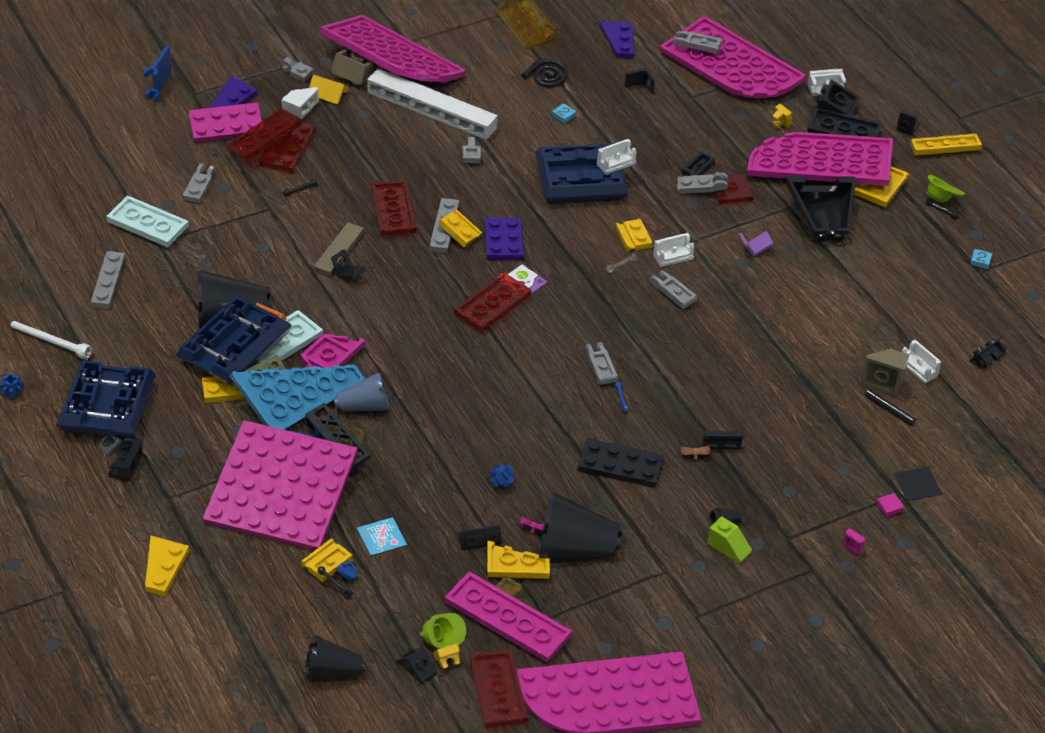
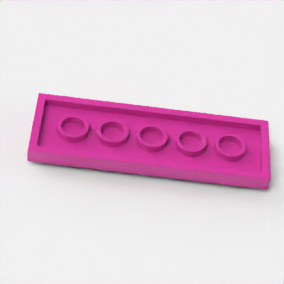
M470 571L445 596L444 602L547 663L572 636L570 629Z

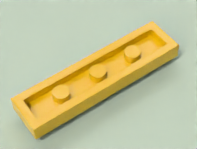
M977 134L911 139L910 146L915 156L981 150L982 147Z

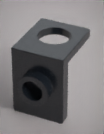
M647 68L626 72L625 87L645 84L650 93L654 92L655 79Z
M901 110L896 130L912 136L919 127L920 122L916 121L917 116Z
M345 249L331 257L336 274L340 278L355 279L366 271L365 267L351 265ZM341 256L345 260L342 267L337 263L338 258Z
M423 647L411 649L396 660L397 663L407 661L420 683L437 672L436 667Z

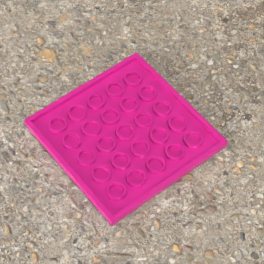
M243 420L202 518L203 523L310 550H317L324 542L354 459L358 453L357 447Z

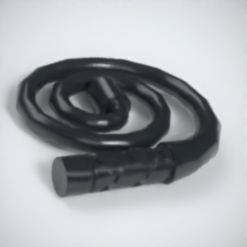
M553 59L537 60L522 73V77L527 79L536 70L534 79L538 84L547 87L561 84L568 76V70L565 65ZM544 64H555V65L560 66V67L564 70V75H563V77L560 79V77H561V71H560L557 67L549 66V65L542 66V65H544ZM545 69H551V70H549V71H544V72L541 73L540 77H541V79H542L543 81H541V80L538 78V74H539L540 71L545 70ZM544 75H547L552 79H547L544 77Z

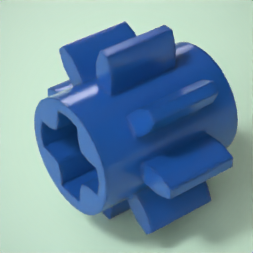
M8 374L2 377L0 391H3V396L15 398L22 394L21 389H24V381L20 380V376Z
M500 463L490 471L493 475L490 477V481L495 487L501 485L502 488H505L514 480L512 476L514 470L509 464L504 466Z

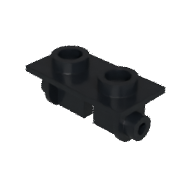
M1003 336L997 340L992 338L985 344V348L979 347L973 352L975 356L969 361L971 362L975 359L977 366L984 368L993 362L994 359L1005 354L1007 348L1000 342Z
M500 525L460 531L458 539L461 541V550L485 547L488 541L495 542L494 545L501 544Z

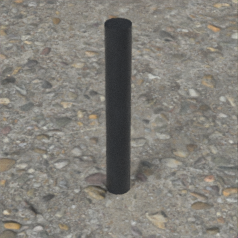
M870 389L865 393V396L907 423L913 425L916 422V418Z

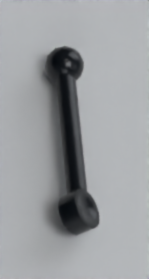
M312 179L311 182L296 188L285 189L283 194L284 196H290L295 191L311 185L316 186L318 181Z
M932 199L926 200L927 206H934L952 215V218H958L957 212H952L934 203Z
M318 567V573L323 574L343 592L345 598L352 596V591L345 589L326 572L325 567Z

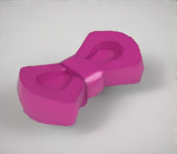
M523 516L521 517L520 523L531 526V533H534L536 528L544 530V524H538Z

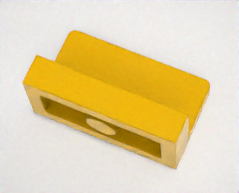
M313 75L309 88H318L320 99L339 104L342 93H348L349 87L344 84Z

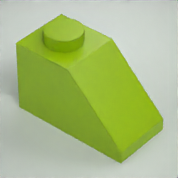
M721 516L709 528L707 544L735 562L741 564L752 553V549L739 527Z

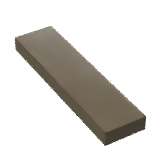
M347 222L314 265V271L331 277L335 271L331 257L343 249L348 254L364 233V228ZM342 256L338 258V265H340V263L344 259Z

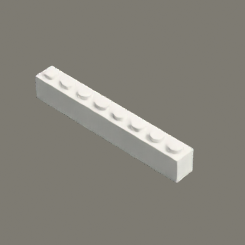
M379 68L368 78L367 93L485 140L497 129L498 115Z

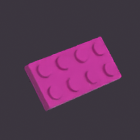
M258 103L188 110L194 142L264 134Z

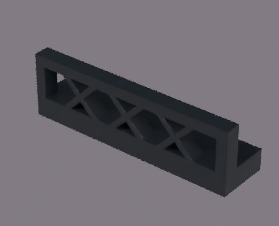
M325 403L305 414L306 426L316 438L340 443V438H347L351 441L348 446L357 447L358 452L363 454L356 460L354 459L349 473L351 477L357 475L358 465L370 459V453ZM324 410L328 416L327 419H320L316 415ZM336 425L339 427V431H329L328 426Z

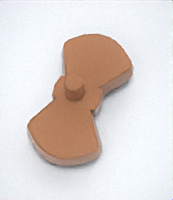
M681 447L680 451L683 455L694 454V459H697L698 454H710V447Z

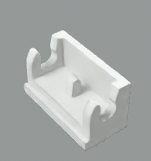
M843 70L810 71L807 85L812 96H819L822 86L828 84L831 79L844 87L843 83H846Z
M626 139L598 149L597 165L606 175L636 164V148L630 149L631 141Z
M689 233L655 241L653 256L660 267L694 259V243H690Z
M913 340L910 343L909 349L906 347L902 349L903 353L910 354L906 369L925 384L938 376L942 361L919 342Z

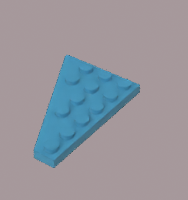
M355 364L346 366L335 365L325 368L317 366L305 367L303 369L291 368L288 370L233 371L229 375L265 426L287 430L305 419V414L323 403L328 405L333 402L338 392L365 379Z

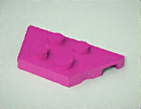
M324 333L301 354V361L305 367L320 366V368L335 365L344 366L365 346V339L359 338V341L348 340V336H335Z

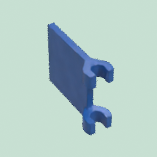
M170 46L164 48L153 66L144 70V78H147L148 75L153 77V88L145 92L147 100L154 96V101H159V91L171 75Z

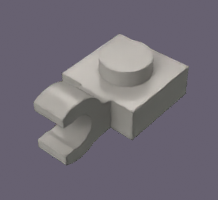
M288 57L283 60V63L286 65L282 69L290 72V77L305 82L313 74L312 67L300 62L295 64Z
M468 137V146H463V163H480V146H475V137Z

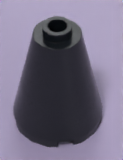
M312 636L315 642L310 643L305 666L309 667V673L304 672V678L358 677L359 673L364 672L365 661L362 660L361 655L321 637Z

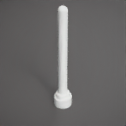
M11 322L13 329L75 352L78 358L88 360L92 354V346L88 344L77 345L22 323Z

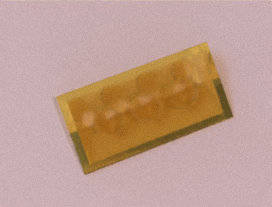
M503 0L495 9L525 49L547 44L558 32L534 0Z

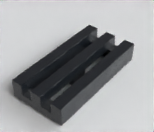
M701 151L682 168L681 174L685 175L687 173V176L703 175L715 163L716 158Z
M704 431L702 447L709 446L710 449L741 450L743 431Z

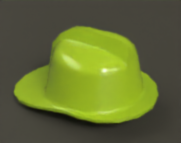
M928 175L930 182L926 194L936 202H947L954 194L965 195L963 191L947 184L942 179Z
M455 613L437 614L426 621L423 631L419 635L424 637L426 643L436 648H444L453 644L460 645L466 636V626L463 619Z

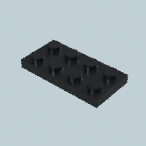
M815 107L807 133L878 137L882 122Z
M587 438L579 461L578 471L655 488L664 454Z

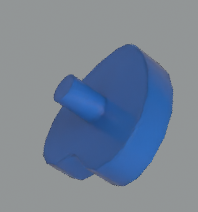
M350 561L341 563L337 567L339 573L348 580L356 578V568Z

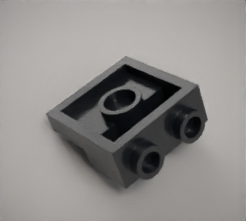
M831 79L828 84L822 86L815 102L818 104L817 108L852 116L860 97Z

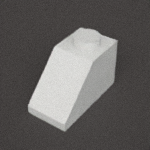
M318 88L292 90L282 99V113L301 120L319 102Z

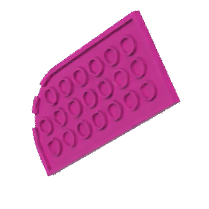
M364 15L325 25L320 29V33L326 36L327 39L333 40L340 46L350 49L353 53L363 56L367 61L378 64V67L391 71L393 75H402L422 81L447 83V81L464 77L466 70Z
M706 16L701 17L682 31L721 38L722 45L717 54L688 47H677L673 44L676 35L660 46V52L733 95L749 98L775 97L786 94L806 80L804 73Z
M804 132L786 133L784 137L776 139L771 137L763 141V145L758 148L756 147L752 151L749 158L747 176L771 178L804 176L807 181L835 182L838 176H855V183L889 186L893 139Z
M683 652L516 669V680L524 706L539 719L541 724L551 730L555 728L567 733H634L701 725V716Z

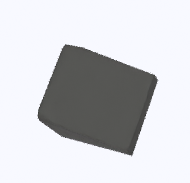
M104 436L97 445L109 456L121 450V446L126 444L117 436Z

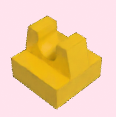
M781 104L777 105L775 113L772 115L775 121L772 123L776 128L783 125L788 128L792 125V112Z
M453 644L433 652L435 661H438L442 669L448 667L447 659H451L454 666L460 663L458 644Z

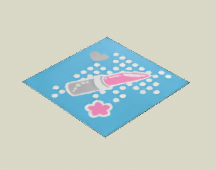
M393 517L357 528L370 555L407 545Z

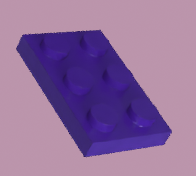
M485 218L487 260H523L521 218Z

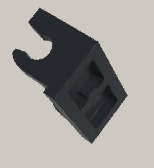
M124 438L122 442L131 446H121L115 463L110 465L111 471H109L108 477L130 482L143 455V443L141 439Z

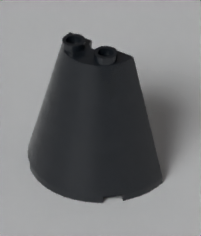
M787 176V189L814 233L816 240L819 242L825 240L842 241L850 230L855 176H838L833 186H804V176Z
M198 270L199 329L235 296L256 305V303L271 308V300H267V298H271L270 287Z
M550 492L539 558L614 557L615 549H620L623 525L556 492Z

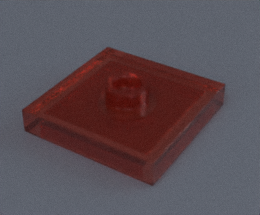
M744 173L727 175V188L714 191L719 205L753 201L754 198Z

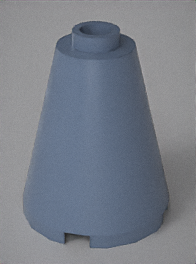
M375 373L338 392L337 397L334 398L336 408H340L341 412L389 410L388 398L381 373Z

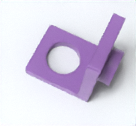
M767 231L749 242L742 232L739 233L753 257L774 245Z

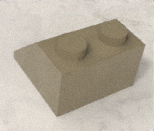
M346 48L336 53L331 73L336 74L338 78L348 79L355 85H362L368 82V78L373 74L378 64L367 61L363 56L355 54Z
M888 349L867 355L861 384L897 396L904 381L910 354Z

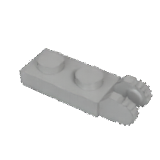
M678 31L673 44L680 48L688 47L717 54L722 45V39L694 32Z
M199 164L196 173H194L182 195L183 200L201 203L212 182L215 166H210L207 175L203 174L205 170L204 164Z
M716 172L714 175L678 177V193H703L725 190L727 188V174Z
M665 271L659 272V278L654 275L650 277L651 285L663 292L682 309L697 302V295Z
M602 342L596 344L598 352L593 351L591 344H586L585 351L599 385L617 382L618 375Z

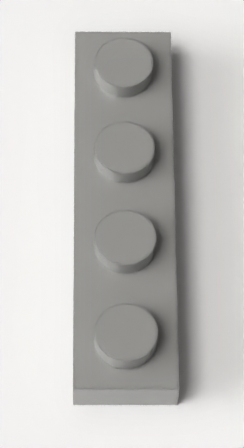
M441 198L429 251L448 253L452 236L438 223L441 218L451 212L453 213L455 209L458 210L459 200Z
M106 252L91 299V308L110 309L124 265L125 253Z

